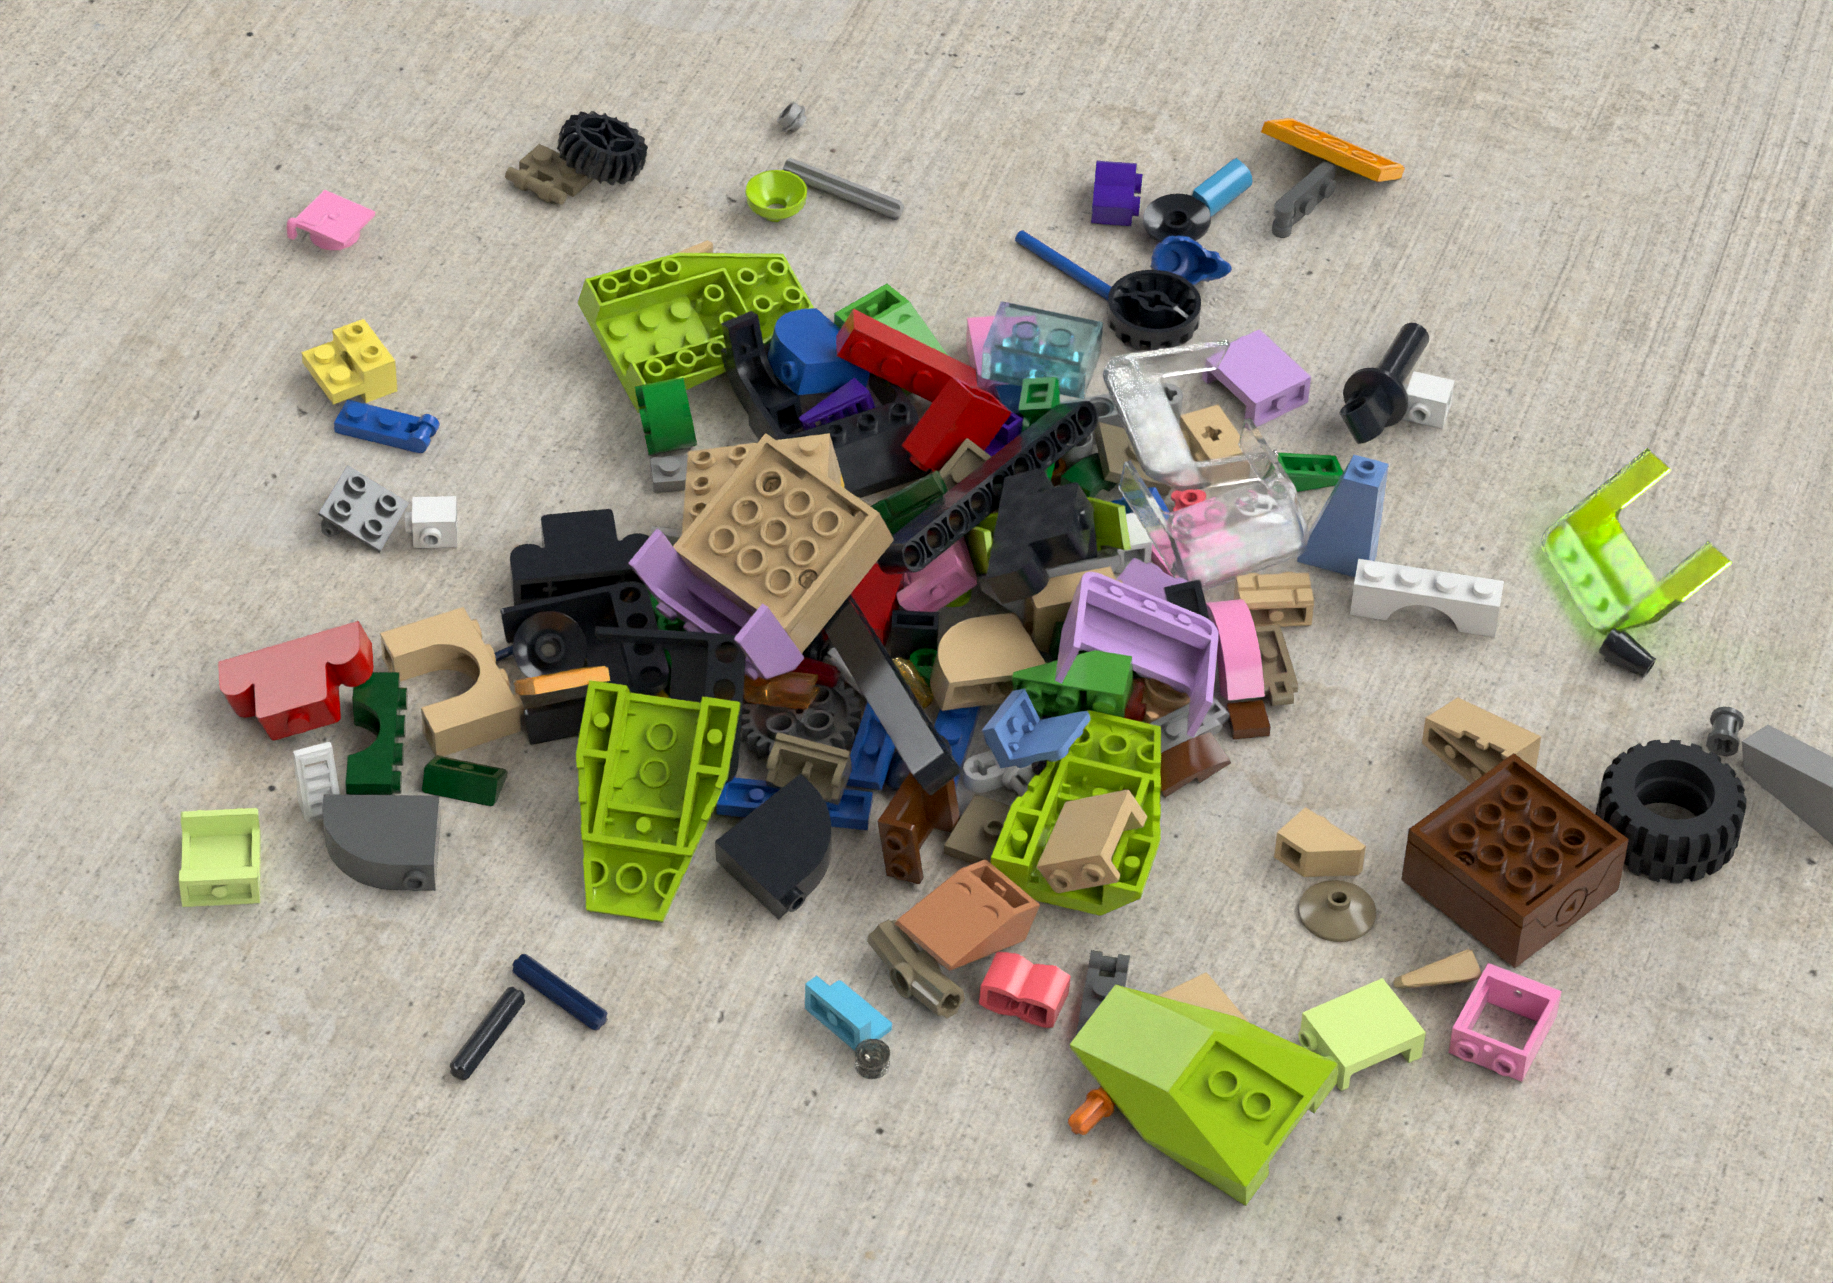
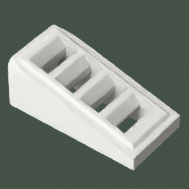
M330 742L293 751L298 803L307 822L323 819L322 806L324 794L340 795L333 748ZM324 761V763H320V764H316V765H313V766L305 767V765H308V764H312V763Z

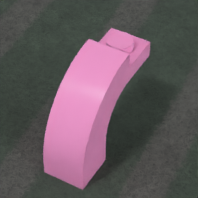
M1242 599L1206 603L1209 619L1216 625L1219 631L1217 662L1220 695L1227 700L1264 697L1259 643L1247 604Z

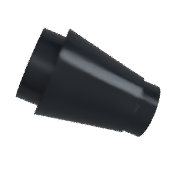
M1616 628L1612 629L1599 649V653L1605 656L1604 661L1640 674L1643 677L1650 672L1656 662V658L1651 656L1626 630L1621 632Z

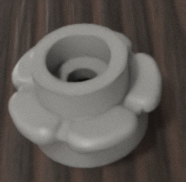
M793 101L781 112L777 122L783 126V132L788 130L796 132L805 123L807 116L804 115L806 109L803 105L799 106Z

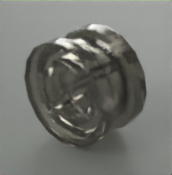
M867 1039L860 1042L855 1048L854 1067L856 1072L867 1079H877L887 1074L890 1069V1049L888 1045L878 1039Z

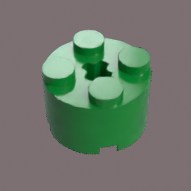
M683 377L634 386L638 407L646 406V408L639 409L644 433L651 432V434L645 435L649 456L697 445Z

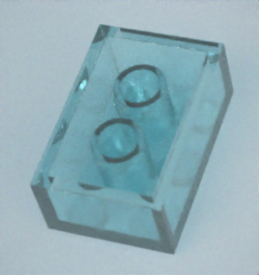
M1001 301L983 345L981 378L1022 386L1023 379L1057 377L1061 395L1084 399L1101 354L1103 322Z

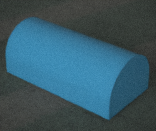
M1235 158L1193 190L1192 196L1206 204L1212 217L1251 187L1253 182L1251 172L1244 163Z

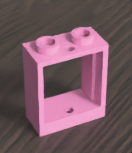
M1488 963L1452 1028L1448 1053L1464 1061L1473 1062L1493 1070L1502 1076H1508L1522 1082L1557 1017L1562 991ZM1487 1002L1537 1021L1523 1050L1472 1031Z

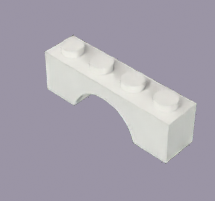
M1358 559L1350 615L1387 620L1393 612L1402 607L1424 605L1436 608L1447 614L1454 621L1459 632L1495 637L1504 581Z

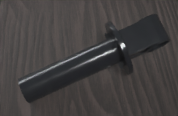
M1417 323L1403 325L1377 367L1357 370L1345 383L1343 389L1345 405L1339 413L1357 444L1373 440L1383 432L1384 428L1397 424L1404 417L1408 409V395L1403 383L1429 343V334L1423 326Z

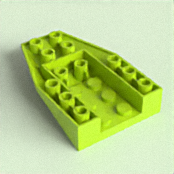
M674 253L585 279L577 302L637 413H639V409L646 408V406L638 407L634 386L683 377L686 390L726 372L720 350L726 348L721 323L749 311L754 312L759 317L763 343L766 346L771 342L776 322L781 316L796 310L814 308L784 254Z
M1116 984L1069 1044L1070 1049L1145 1142L1245 1206L1269 1176V1162L1308 1110L1313 1113L1317 1111L1337 1083L1338 1063L1241 1018Z

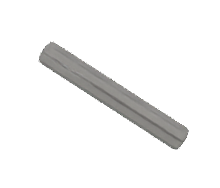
M787 159L782 170L798 175L808 186L892 219H899L904 210V204L900 200L795 159Z

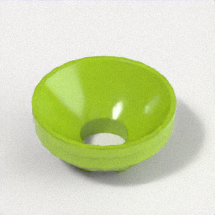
M769 170L753 176L748 181L745 195L748 206L757 215L766 218L768 221L780 222V220L790 218L803 209L806 204L807 187L805 182L796 174L784 170ZM772 204H780L785 208L770 209L767 207Z

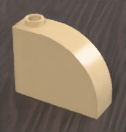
M1015 613L970 618L952 626L940 640L930 676L931 690L942 711L1000 704L1013 691V672L1045 664V661Z

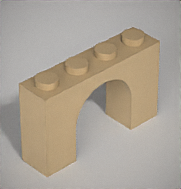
M464 607L380 633L382 659L389 672H400V682L438 670L459 671L476 681L470 690L459 696L421 708L423 734L435 756H446L521 732L520 716L524 715L522 700L518 693L512 694L506 671L503 668L498 669L493 648L490 644H484L477 620H471Z

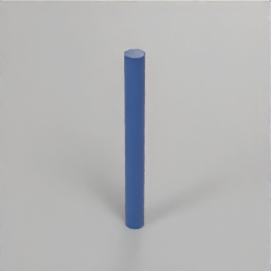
M1024 230L1017 233L1015 237L1017 243L1108 300L1111 289L1110 285Z

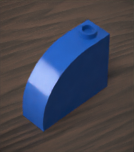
M817 308L792 311L784 314L777 320L767 358L773 373L797 395L835 392L853 378L866 388L870 375L869 371L837 356L836 336L840 328Z

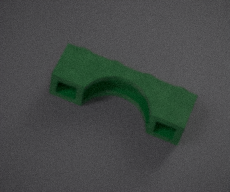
M373 672L365 683L353 687L352 703L354 725L369 730L377 738L366 749L348 755L345 782L346 795H395L402 793V772L396 771V768L404 764V744L398 743V740L406 736V716L400 715V712L408 708V689L402 688L400 685V672Z

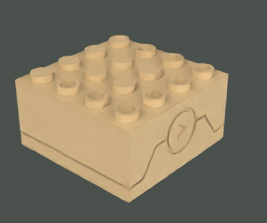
M765 433L673 547L694 576L749 615L753 616L762 603L766 605L802 654L894 539L879 512Z

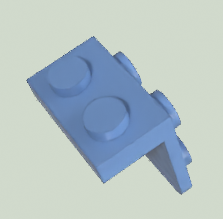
M1024 688L1010 693L982 729L986 744L991 748L1000 768L1012 766L1024 768L1037 761L1048 760L1049 762H1054L1065 757L1073 742L1083 734V729L1091 718L1088 711H1082L1040 720Z

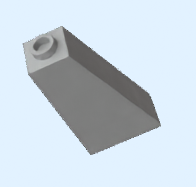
M1766 725L1742 741L1744 772L1833 845V757L1770 725Z

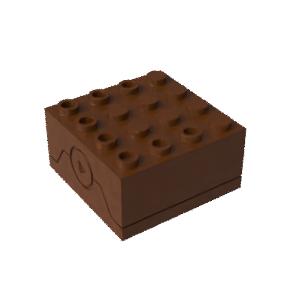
M1513 753L1409 828L1401 880L1509 965L1516 968L1619 890L1629 839Z

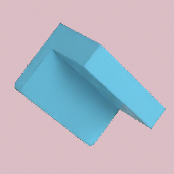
M815 976L805 983V1009L858 1054L892 1030V1022L844 982L838 980L829 986L818 976Z

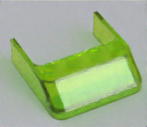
M1646 448L1550 525L1542 535L1541 546L1589 625L1602 635H1608L1614 628L1622 632L1623 630H1630L1658 622L1732 564L1731 560L1708 540L1658 581L1656 580L1619 522V514L1623 508L1671 471L1670 467L1649 448Z

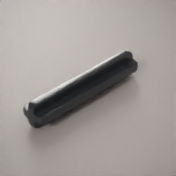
M512 986L503 992L451 1061L450 1073L454 1077L467 1080L525 1004V994L523 991L517 990Z

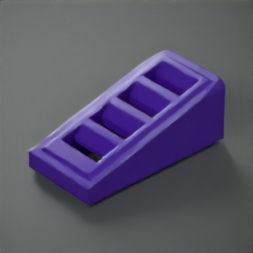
M853 378L800 416L799 421L803 431L815 428V422L819 420L821 424L818 426L876 407L869 390Z

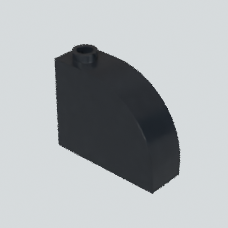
M800 773L715 841L716 861L778 920L788 911H796L802 906L806 897L820 884L831 859V819L823 797Z

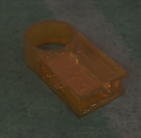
M787 672L766 680L761 677L753 680L745 674L743 696L747 702L753 704L807 709L820 692V687H814L818 680V675Z

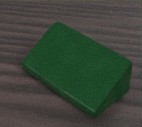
M437 755L424 767L422 791L427 794L491 807L498 800L508 771L503 768Z

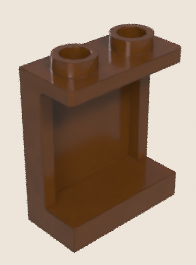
M910 771L877 821L886 876L915 884L921 883L924 878L919 851L934 828L952 833L960 820L954 778L931 796L922 788Z

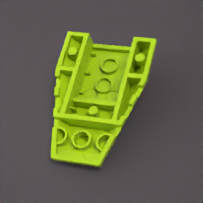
M589 680L576 750L587 911L664 922L728 779L740 702L702 696V701L699 703L631 693L626 685Z
M1088 710L1091 720L1083 729V734L1070 746L1068 754L1058 761L1049 762L1047 760L1045 769L1039 776L1035 775L1028 783L1027 791L1022 797L1018 796L1012 803L992 853L991 864L1036 901L1102 916L1141 899L1160 846L1161 726ZM1129 789L1147 815V819L1142 828L1126 830L1121 834L1111 857L1113 865L1120 873L1118 882L1063 893L1054 892L1038 870L1037 865L1065 802Z

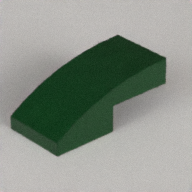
M1094 453L1083 458L1061 476L1060 486L1076 482L1086 497L1094 498L1102 489L1110 492L1118 483L1104 480L1099 453Z

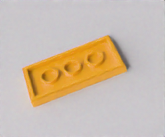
M1293 118L1264 121L1261 130L1263 134L1376 182L1401 179L1405 170L1404 165Z
M585 667L515 680L514 687L518 695H536L589 685V680L599 682L610 681L608 667Z

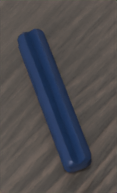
M521 954L518 959L514 960L512 971L515 975L589 1028L597 1031L602 1025L606 1024L608 1013L605 1009L527 954Z

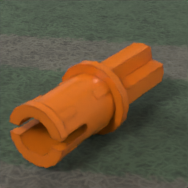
M1101 1086L1097 1090H1091L1086 1095V1101L1068 1118V1124L1072 1128L1071 1131L1076 1135H1086L1103 1117H1109L1114 1112L1115 1103Z

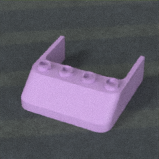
M659 529L653 532L628 563L659 602L656 609L671 621H674L676 617L686 623L683 628L687 632L721 633L736 636L734 640L746 655L745 674L751 679L756 680L758 677L766 680L793 671L804 659V656L766 605L762 603L753 616H751L694 576Z
M1086 572L1077 585L1062 628L1055 681L1062 684L1079 651L1085 650L1090 652L1097 650L1132 656L1133 670L1144 678L1156 679L1170 685L1178 692L1188 694L1190 705L1187 735L1194 737L1213 703L1219 631L1216 625L1204 616L1102 574Z

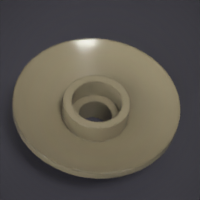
M1329 880L1317 883L1304 892L1299 903V916L1306 929L1315 936L1333 942H1348L1364 936L1371 930L1376 918V907L1371 896L1361 887L1346 881Z

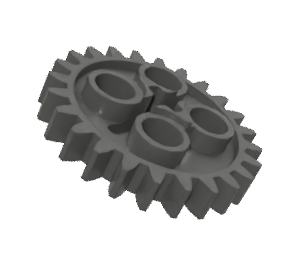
M783 674V682L781 683L769 679L768 689L757 686V696L748 695V704L743 705L741 723L743 742L748 743L749 751L757 750V757L759 759L770 755L777 732L846 750L845 743L854 744V735L857 734L862 720L859 698L854 697L852 688L844 690V682L842 680L838 681L835 687L830 688L798 677L791 680L789 676Z

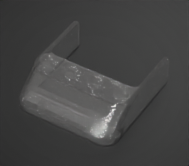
M1228 339L1117 355L1108 361L1103 371L1104 382L1143 472L1148 477L1175 490L1183 492L1185 490L1205 489L1266 479L1279 456L1277 449L1195 462L1160 379L1168 376L1218 369L1230 347Z
M1251 418L1244 420L1238 446L1260 479V481L1175 512H1165L1155 501L1131 460L1123 465L1119 490L1174 578L1180 577L1188 582L1200 579L1203 592L1234 581L1236 576L1256 573L1299 557L1307 548L1309 533L1296 488Z

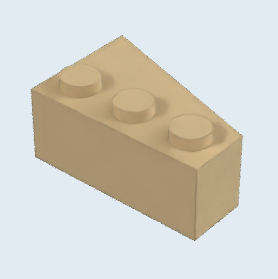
M1459 697L1425 718L1422 738L1423 745L1470 784L1513 753L1536 769L1541 736Z

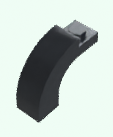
M749 311L721 323L726 348L720 350L722 361L732 388L747 414L749 415V394L756 393L783 433L788 434L802 428L799 417L803 415L800 397L784 386L773 373L765 352L758 315Z

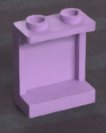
M1260 329L1204 355L1202 380L1209 384L1218 379L1246 405L1245 422L1252 429L1308 403L1311 376Z

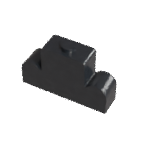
M1039 469L1004 478L986 576L987 582L1001 604L1032 597L1041 592L1049 581L1046 568L1086 557L1091 529L1094 527V508L1078 483L1075 482L1055 488L1047 474Z
M611 509L546 514L541 517L542 548L535 544H522L514 548L510 553L511 587L515 606L624 582L634 581L644 585L628 563L648 540L649 536L634 533L627 535L623 540H618L614 514Z

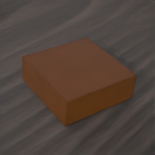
M1263 700L1227 703L1226 710L1230 714L1228 723L1233 740L1270 736L1271 726Z

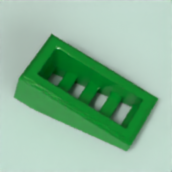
M1271 452L1264 470V476L1272 494H1288L1336 486L1343 474V470L1335 455Z

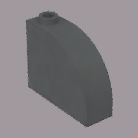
M324 794L322 814L326 848L332 861L343 873L362 884L379 889L436 891L441 826L439 796Z

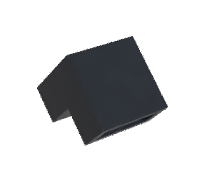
M893 610L891 658L909 660L910 655L914 651L923 648L937 651L939 612Z

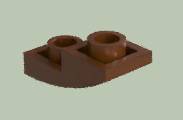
M1211 732L1191 738L1161 753V793L1165 798L1195 778L1201 783L1231 764L1230 759Z

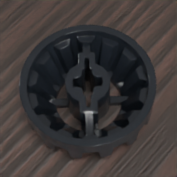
M1163 270L1132 272L1117 280L1109 291L1107 305L1108 326L1123 343L1131 340V346L1136 350H1139L1142 345L1151 346L1152 353H1156L1161 345H1165L1171 351L1178 347L1179 343L1184 344L1193 337L1194 331L1199 328L1201 313L1200 294L1192 283L1175 273Z

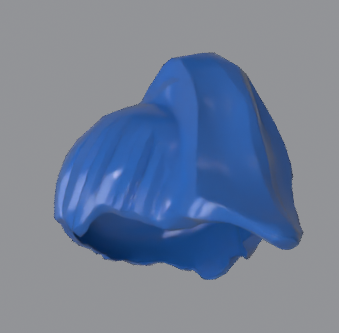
M1179 235L1168 236L1155 246L1150 265L1153 270L1175 273L1187 279L1193 285H1197L1200 281L1209 282L1223 278L1232 270L1231 265L1224 261L1216 251H1208L1199 242L1190 239V237Z

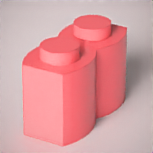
M997 952L981 984L979 1004L998 1014L1017 1016L1027 1023L1044 1028H1053L1069 994L1071 976L1054 965L1033 964L1017 953Z

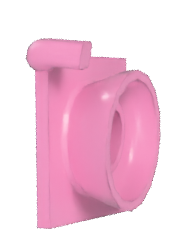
M324 190L296 218L288 219L286 227L287 237L294 240L297 237L296 227L310 232V239L316 246L326 250H342L357 242L360 237V230L375 216V211Z

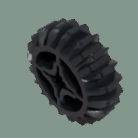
M580 111L578 115H571L569 120H566L565 124L562 125L557 150L560 152L559 157L566 161V166L576 169V174H584L588 179L598 180L600 184L606 181L610 185H614L616 182L626 184L627 181H634L635 177L639 176L646 163L648 146L645 144V138L638 135L639 130L630 128L628 122H621L617 117H609L606 113L599 115L595 111H591L589 114Z

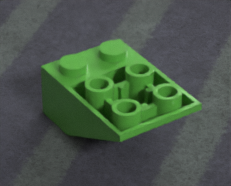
M887 283L834 313V324L840 329L852 310L855 309L947 355L911 302ZM901 388L906 396L912 394L911 392Z
M1097 650L1079 654L1073 661L1062 684L1055 681L1057 661L1013 672V691L1025 688L1039 718L1043 717V715L1057 717L1091 710L1128 719L1134 692L1132 656Z

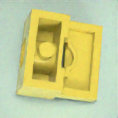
M365 319L332 330L333 341L301 352L302 363L333 405L358 395L367 403L397 392L395 359Z

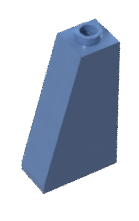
M1358 455L1352 456L1308 532L1297 562L1355 577L1358 559L1375 561L1389 467L1388 463Z

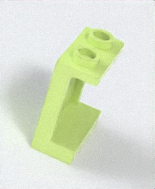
M237 808L181 812L182 863L181 870H179V887L182 907L260 903L261 831L258 809Z
M1383 978L1303 1012L1301 1028L1298 1033L1302 1047L1338 1063L1336 1086L1340 1091L1349 1088L1350 1077L1353 1073L1401 1053L1408 1063L1421 1058L1426 1035L1424 1029Z

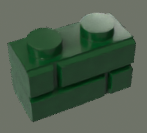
M935 471L870 507L880 513L893 536L947 493L948 489L940 473Z

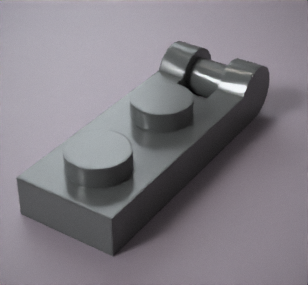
M1324 160L1274 204V216L1276 218L1272 224L1274 236L1278 238L1289 237L1292 234V226L1303 216L1309 215L1318 203L1333 194L1336 188L1335 164Z
M1091 950L1076 1035L1115 984L1126 987L1130 955L1118 954L1117 958L1103 956L1102 951ZM1100 972L1115 973V977L1100 976Z

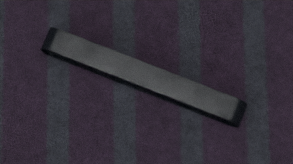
M1090 401L1059 404L1053 407L892 536L894 541L877 560L880 569L885 574L893 575L914 573L925 568L999 508L1005 477L1031 470H1046L1093 432L1098 424V412L1094 404Z
M850 594L823 629L909 770L922 788L932 796L962 771L856 600Z

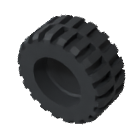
M1670 739L1669 743L1652 740L1647 742V746H1642L1641 743L1629 748L1627 753L1622 752L1613 759L1612 764L1606 768L1603 774L1595 814L1629 839L1624 864L1628 866L1629 872L1637 876L1642 873L1649 876V880L1660 882V879L1670 880V883H1682L1683 879H1690L1693 882L1704 878L1705 873L1709 876L1722 869V865L1731 860L1735 849L1738 847L1747 798L1744 795L1745 789L1741 780L1736 777V772L1728 763L1722 764L1720 756L1712 751L1709 754L1702 751V746L1691 743V746L1683 745L1681 740ZM1652 803L1674 804L1689 810L1696 817L1682 820L1669 819L1651 812L1645 805Z

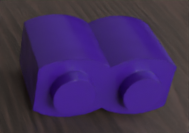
M1096 161L1091 223L1132 226V216L1139 217L1141 197L1134 196V193L1141 194L1143 174L1136 173L1137 163Z

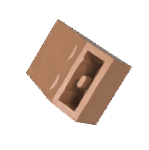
M985 859L958 870L898 918L895 925L905 932L913 942L919 944L934 957L940 965L951 971L1025 941L1040 904Z

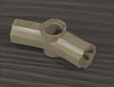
M888 919L880 923L868 935L867 942L889 969L890 979L896 991L904 998L916 997L937 1016L942 1015L947 1019L958 1013L960 1005L965 1001L964 991L941 972L940 966L934 957L926 950L920 951L908 935L895 925L896 920L891 921Z

